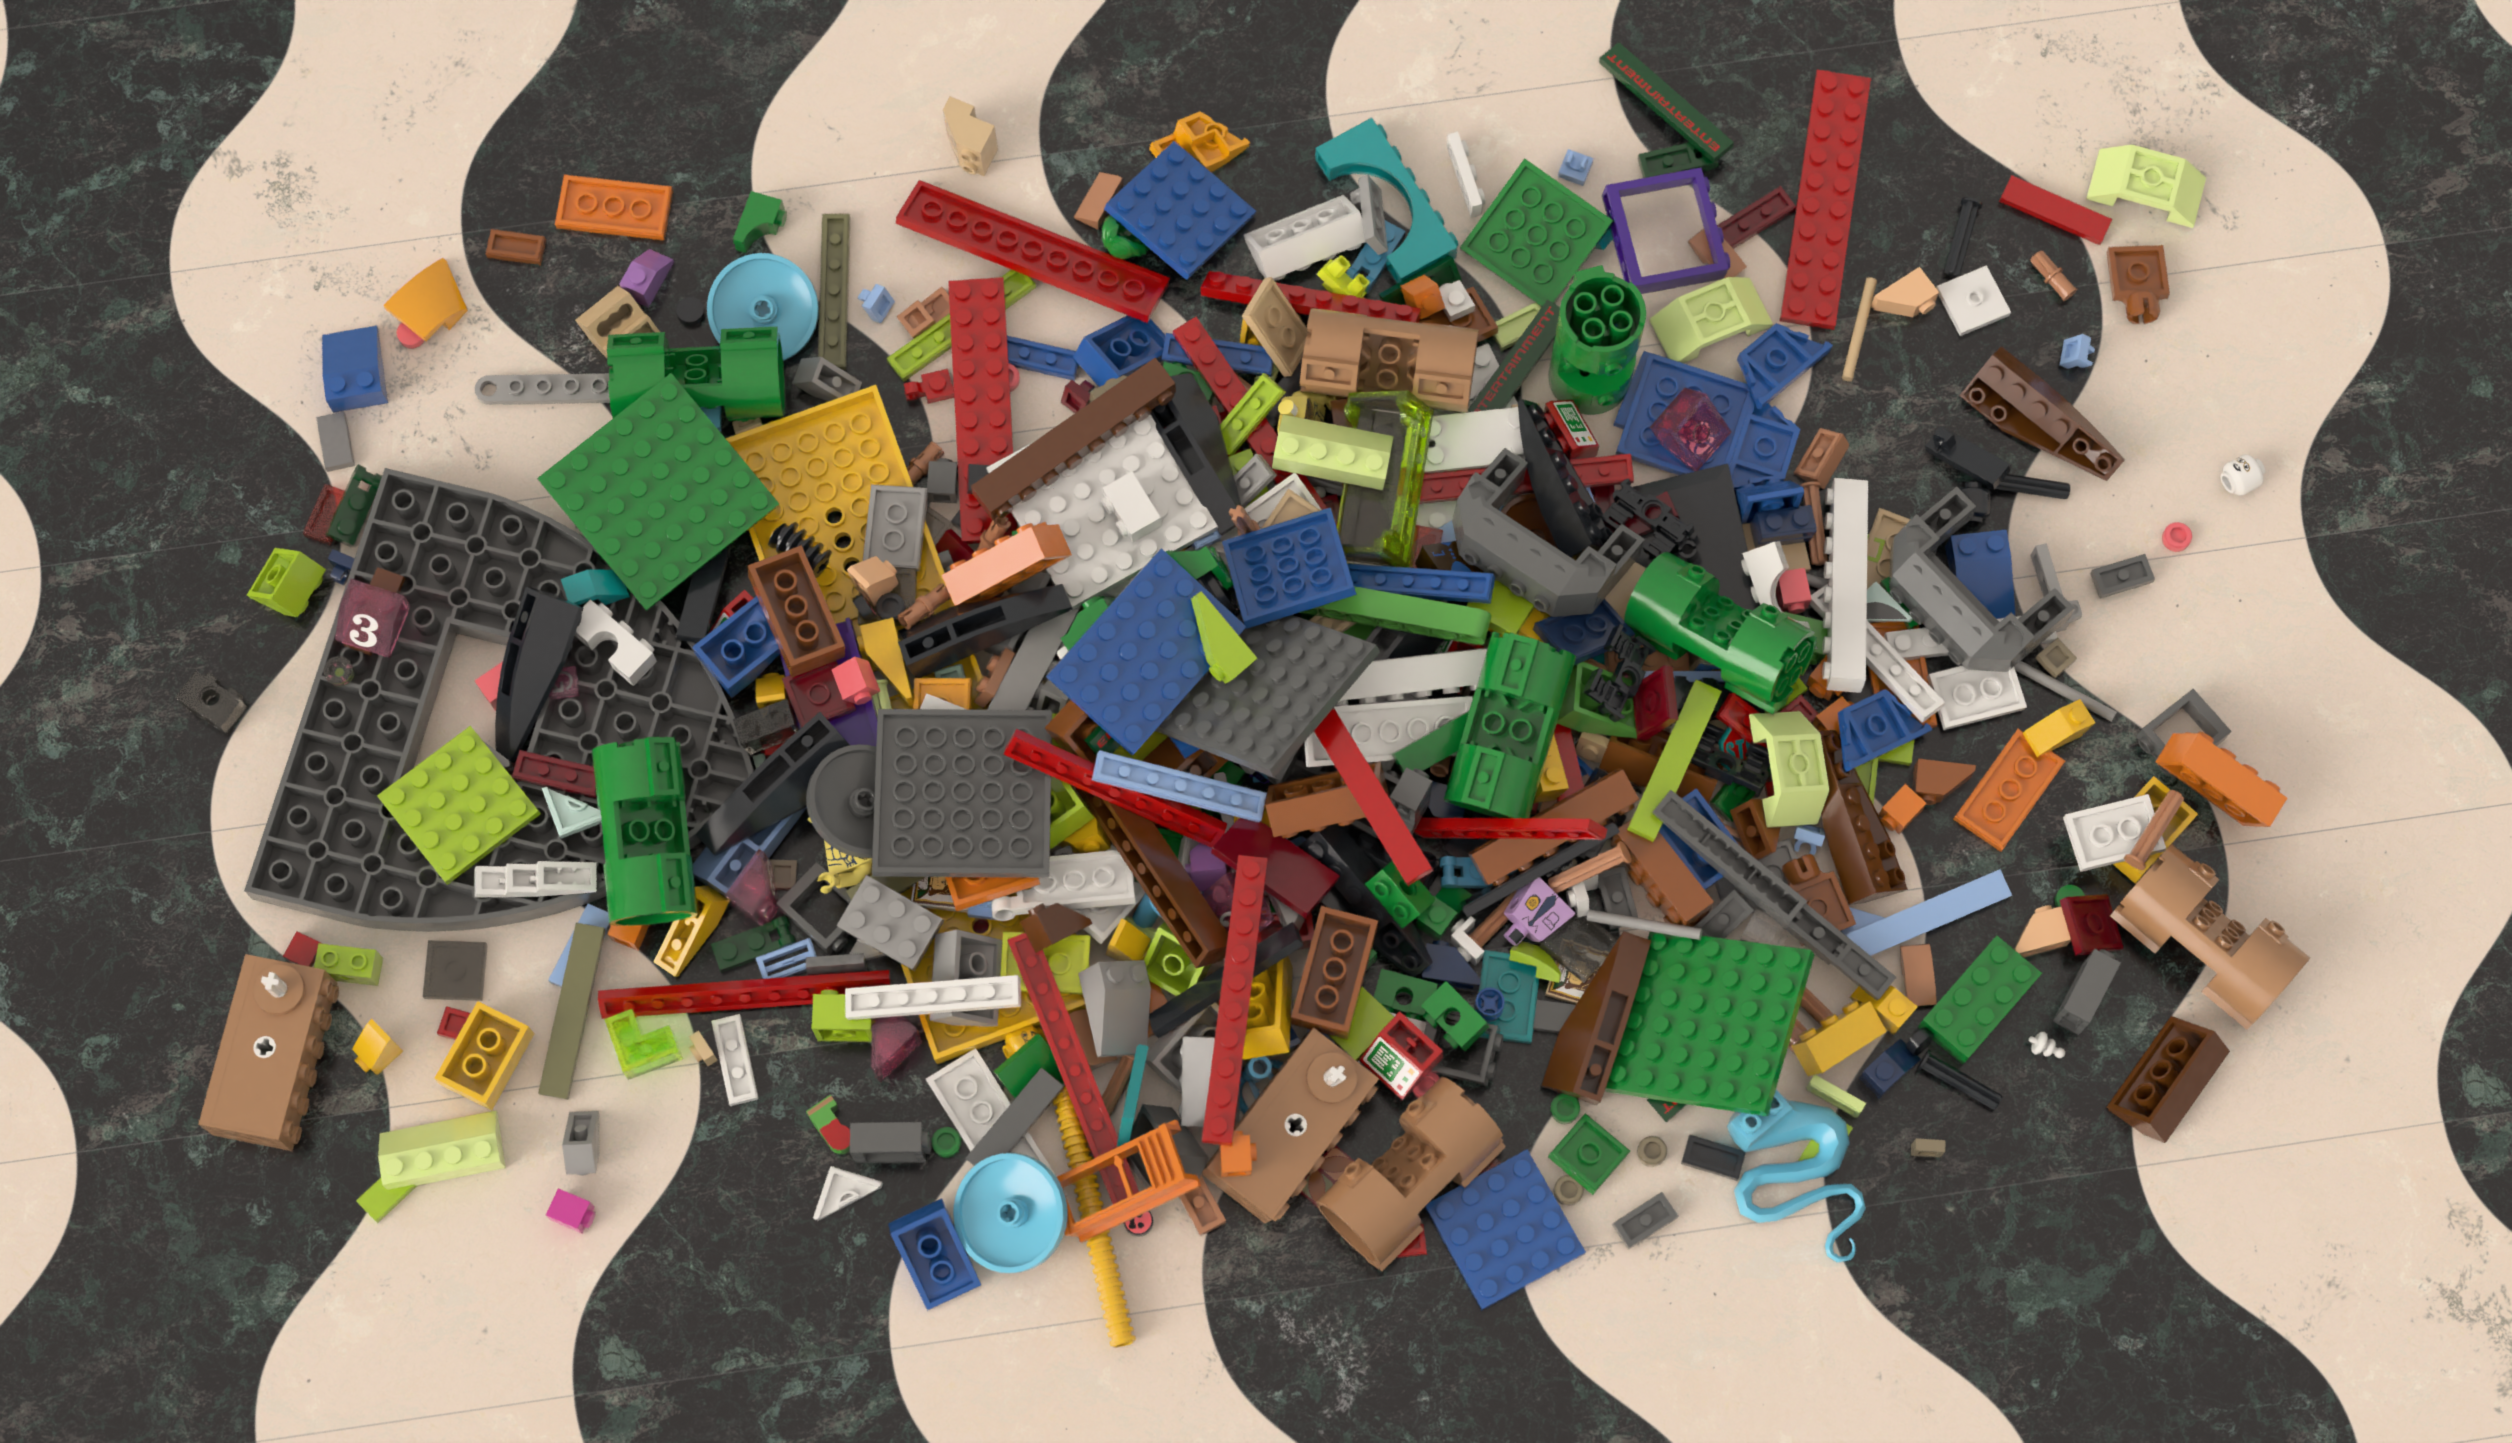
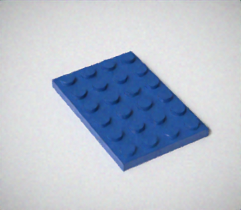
M1162 548L1150 559L1046 676L1131 755L1137 752L1211 667L1206 661L1191 598L1202 591L1238 636L1246 628L1237 617Z

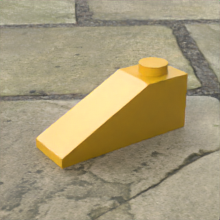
M889 618L861 625L862 635L857 636L860 652H866L869 661L889 681L890 685L909 706H913L912 689L906 664L898 644V630L894 619Z
M709 886L695 887L697 916L672 923L654 960V963L675 977L681 974L717 927L730 901Z

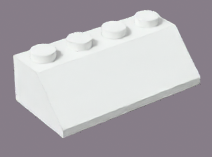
M1344 195L1243 235L1260 273L1265 278L1272 277L1274 281L1284 278L1287 273L1292 271L1305 270L1317 261L1330 260L1337 253L1344 250L1357 249L1362 243L1366 242L1360 211Z

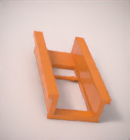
M1178 1120L1164 1123L1132 1141L1057 1176L1062 1188L1115 1164L1119 1169L1128 1198L1076 1223L1066 1198L1068 1215L1065 1236L1078 1237L1079 1241L1083 1243L1201 1186L1198 1175L1185 1173L1172 1135L1181 1131ZM1140 1151L1152 1186L1133 1195L1123 1168V1159Z

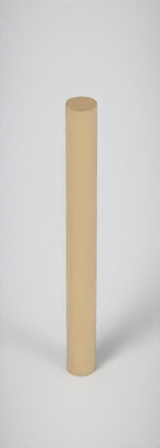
M1866 278L1842 374V379L1845 381L1853 380L1877 280L1874 278Z

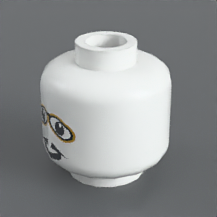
M2245 454L2224 465L2221 481L2229 493L2242 496L2263 484L2265 468L2259 459H2254L2252 456Z

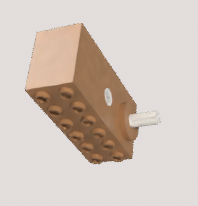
M245 954L198 1125L213 1136L293 1151L294 1144H298L301 1137L302 1129L299 1126L302 1115L305 1116L308 1111V1091L310 1087L314 1086L317 1071L314 1070L317 1059H321L323 1055L324 1042H322L324 1032L328 1031L331 1025L332 1015L329 1014L332 1003H336L339 995L337 982L326 970Z
M1315 1028L1303 1036L1300 1040L1301 1043L1294 1048L1234 1127V1131H1243V1135H1250V1143H1256L1257 1161H1251V1176L1221 1177L1220 1148L1217 1149L1202 1172L1204 1177L1263 1223L1271 1220L1276 1221L1284 1215L1290 1206L1286 1203L1290 1197L1297 1196L1307 1184V1181L1304 1179L1305 1176L1316 1172L1324 1162L1323 1152L1325 1150L1329 1151L1336 1146L1343 1136L1339 1131L1342 1127L1346 1128L1354 1122L1360 1114L1357 1107L1368 1102L1378 1090L1374 1086L1379 1079L1377 1076ZM1289 1123H1293L1295 1125L1293 1127V1133L1289 1131V1128L1291 1126Z

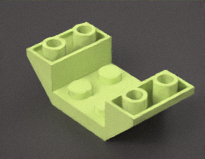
M2136 145L2103 148L2098 152L2086 199L2113 206L2117 198L2169 211L2166 221L2193 228L2206 177L2184 158Z
M1726 277L1682 295L1649 320L1667 357L1681 363L1698 358L1701 348L1743 331L1749 337L1773 326L1751 279L1744 277Z
M1800 711L1750 714L1753 743L1767 742L1775 793L1774 796L1762 799L1766 827L1818 824L1829 792L1820 732Z

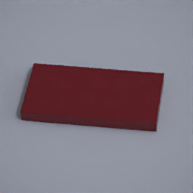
M1238 818L1211 850V854L1234 870H1237L1238 855L1268 858L1264 890L1303 918H1306L1337 883L1340 876L1288 839L1282 838V836L1274 837L1272 829L1261 821L1255 822Z

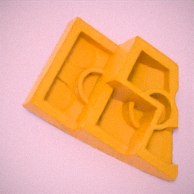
M1199 111L1178 120L1174 133L1152 142L1149 150L1156 158L1175 141L1212 173L1246 150L1250 142L1246 138L1241 140L1228 132L1226 126L1214 122L1211 117Z
M444 258L439 259L415 275L383 305L385 310L426 342L442 325L450 330L468 311L449 265Z

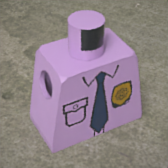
M1539 877L1518 889L1505 909L1504 915L1513 925L1504 934V937L1515 946H1518L1525 937L1534 942H1541L1573 917L1575 912Z

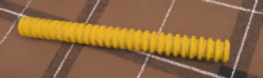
M1064 1086L1065 1088L1053 1101V1106H1057L1055 1114L1059 1115V1118H1057V1123L1061 1124L1059 1132L1063 1133L1061 1140L1065 1142L1063 1149L1067 1150L1065 1154L1066 1159H1069L1067 1166L1072 1170L1092 1160L1093 1157L1089 1156L1091 1149L1087 1148L1088 1141L1085 1139L1084 1131L1066 1086ZM1094 1173L1072 1184L1076 1187L1073 1190L1074 1194L1078 1195L1076 1203L1080 1204L1078 1212H1082L1080 1220L1101 1211L1104 1206L1103 1201H1100L1102 1194L1097 1190L1100 1186L1095 1182L1098 1177ZM1110 1230L1089 1239L1086 1246L1090 1248L1088 1254L1093 1258L1090 1263L1095 1267L1092 1270L1093 1274L1097 1275L1095 1283L1099 1284L1097 1292L1101 1293L1099 1301L1103 1302L1101 1309L1105 1311L1103 1318L1107 1320L1105 1326L1110 1330L1107 1333L1108 1337L1112 1339L1110 1346L1116 1348L1134 1343L1136 1337L1132 1335L1134 1328L1129 1324L1132 1320L1127 1316L1129 1309L1125 1308L1127 1300L1123 1299L1125 1291L1121 1290L1123 1282L1119 1281L1121 1274L1117 1272L1119 1265L1115 1263L1117 1257L1112 1253L1115 1249L1114 1246L1110 1245L1112 1237L1108 1236Z

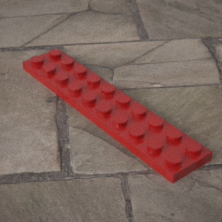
M1817 70L1780 322L1830 330L1835 329L1871 78Z
M918 180L896 216L897 225L1146 323L1150 320L1169 286V277L921 180Z
M1003 277L948 281L961 539L967 544H980L982 533L988 530L992 519L974 495L967 494L968 465H992L1014 453ZM1010 513L1005 516L1011 525L1004 536L1010 535L1012 537V531H1017L1018 524L1013 514Z

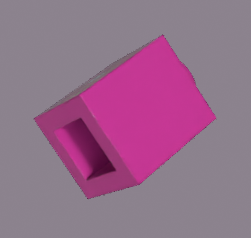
M558 1188L546 1216L551 1221L582 1234L585 1227L589 1228L593 1223L596 1212L593 1211L595 1206L591 1202Z

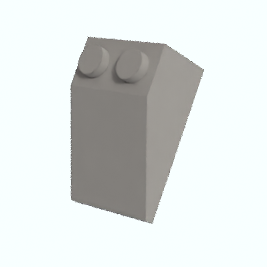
M1145 961L1097 962L1078 973L1097 1057L1135 1055L1136 1047L1139 1044L1147 1046L1151 986Z

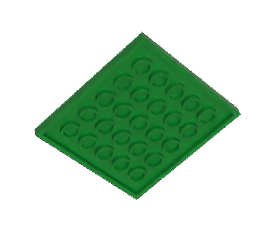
M672 373L537 478L646 612L779 506L778 501Z
M1650 932L1648 940H1651L1605 1091L1768 1117L1815 954L1809 949L1702 936L1701 940Z

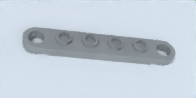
M609 373L487 375L481 377L476 382L475 394L480 402L490 405L610 403ZM486 384L497 386L496 392L491 396L483 395L482 388Z

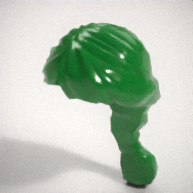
M1111 215L1105 218L1102 227V242L1112 256L1128 259L1134 256L1146 255L1150 248Z

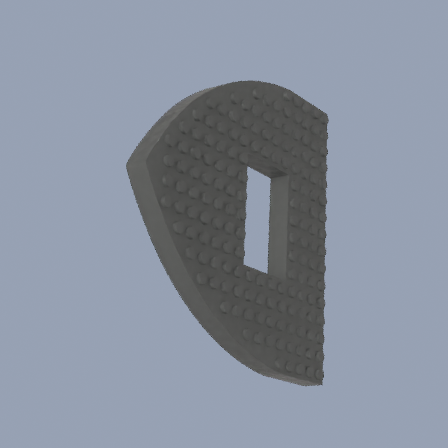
M388 468L384 469L244 892L252 900L362 927L398 931L435 932L483 929L534 920L561 913L606 897L603 867L606 862L602 823L561 839L542 790L544 786L522 781L517 782L518 786L538 809L540 815L448 885L377 797L378 794L414 768L457 634L507 646L526 586L554 593L567 600L561 579L585 570H612L585 537L554 519L505 497ZM377 567L404 576L405 581L370 656L344 646L343 642ZM628 590L630 597L605 606L613 613L611 617L617 623L621 620L624 621L634 631L632 635L638 641L643 638L655 649L652 653L657 662L633 686L617 673L609 662V658L618 648L616 641H602L591 650L574 636L572 649L561 670L568 672L572 676L573 684L567 690L566 687L570 684V678L566 674L558 676L555 685L561 689L560 682L563 681L564 691L552 693L551 690L538 716L527 752L593 766L592 750L595 747L613 742H618L619 747L621 743L634 742V739H645L647 737H674L676 742H680L686 797L685 807L689 847L691 850L702 842L696 833L755 770L737 721L717 679L693 651L692 647L695 643L677 640L676 634L680 622L661 601L646 612ZM599 599L593 600L597 606L601 603ZM339 668L345 671V675L341 678L335 675V671ZM548 787L550 790L572 797L598 809L597 798ZM538 861L596 862V892L536 897H475L476 866L505 867L506 864H537Z

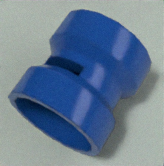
M1484 988L1476 997L1474 1010L1486 1022H1493L1499 1019L1505 1004L1503 994L1496 988Z

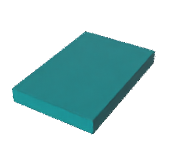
M1484 950L1479 992L1484 988H1496L1503 994L1505 1000L1503 1012L1499 1019L1487 1023L1496 1025L1501 1029L1500 1034L1504 1035V1041L1531 1044L1539 978H1536L1537 967L1510 961V953ZM1483 1033L1480 1037L1489 1038L1490 1034Z
M1139 1044L1136 1047L1117 1147L1129 1142L1131 1138L1149 1047Z

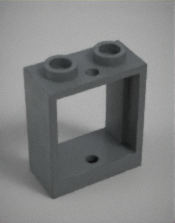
M2194 688L2143 727L2136 736L2140 747L2146 753H2151L2156 760L2164 749L2165 744L2155 734L2154 730L2182 708L2205 734L2214 739L2213 744L2216 746L2223 742L2232 732ZM2158 764V767L2164 774L2170 775L2174 780L2176 779L2174 775Z
M816 862L776 904L785 916L824 952L830 955L833 951L838 952L845 946L848 941L847 937L850 934L837 927L825 939L795 911L823 881L830 885L826 880L817 881L819 876L827 871ZM834 886L833 890L850 904L851 899L846 892L847 889Z
M2094 949L2085 959L2053 1022L2077 1035L2088 1026L2121 962L2115 960L2116 957L2112 953L2102 949L2099 951Z
M1449 1014L1446 1017V1024L1454 1026L1460 1020V1017ZM1427 1022L1424 1034L1438 1045L1442 1028L1438 1025L1434 1029ZM1488 1024L1490 1027L1484 1032L1490 1035L1480 1075L1436 1065L1430 1072L1487 1086L1488 1080H1493L1496 1073L1497 1063H1494L1493 1060L1495 1052H1500L1504 1035L1500 1034L1501 1029L1496 1025Z
M922 1122L850 1123V1154L855 1163L926 1162V1154H931V1136H929V1131H925Z

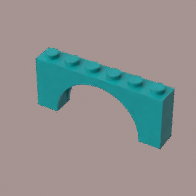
M1371 117L1316 147L1315 160L1329 181L1349 174H1368L1391 184L1406 200L1412 216V226L1404 242L1398 249L1388 255L1386 260V268L1396 283L1405 280L1448 255L1453 257V259L1457 257V248L1459 246L1457 238L1452 232H1447L1443 226V217L1438 210L1434 211L1429 204V196L1423 188H1418L1415 183L1414 173L1409 167H1404L1400 161L1402 160L1400 152L1396 146L1389 144L1386 131L1381 124L1377 125Z

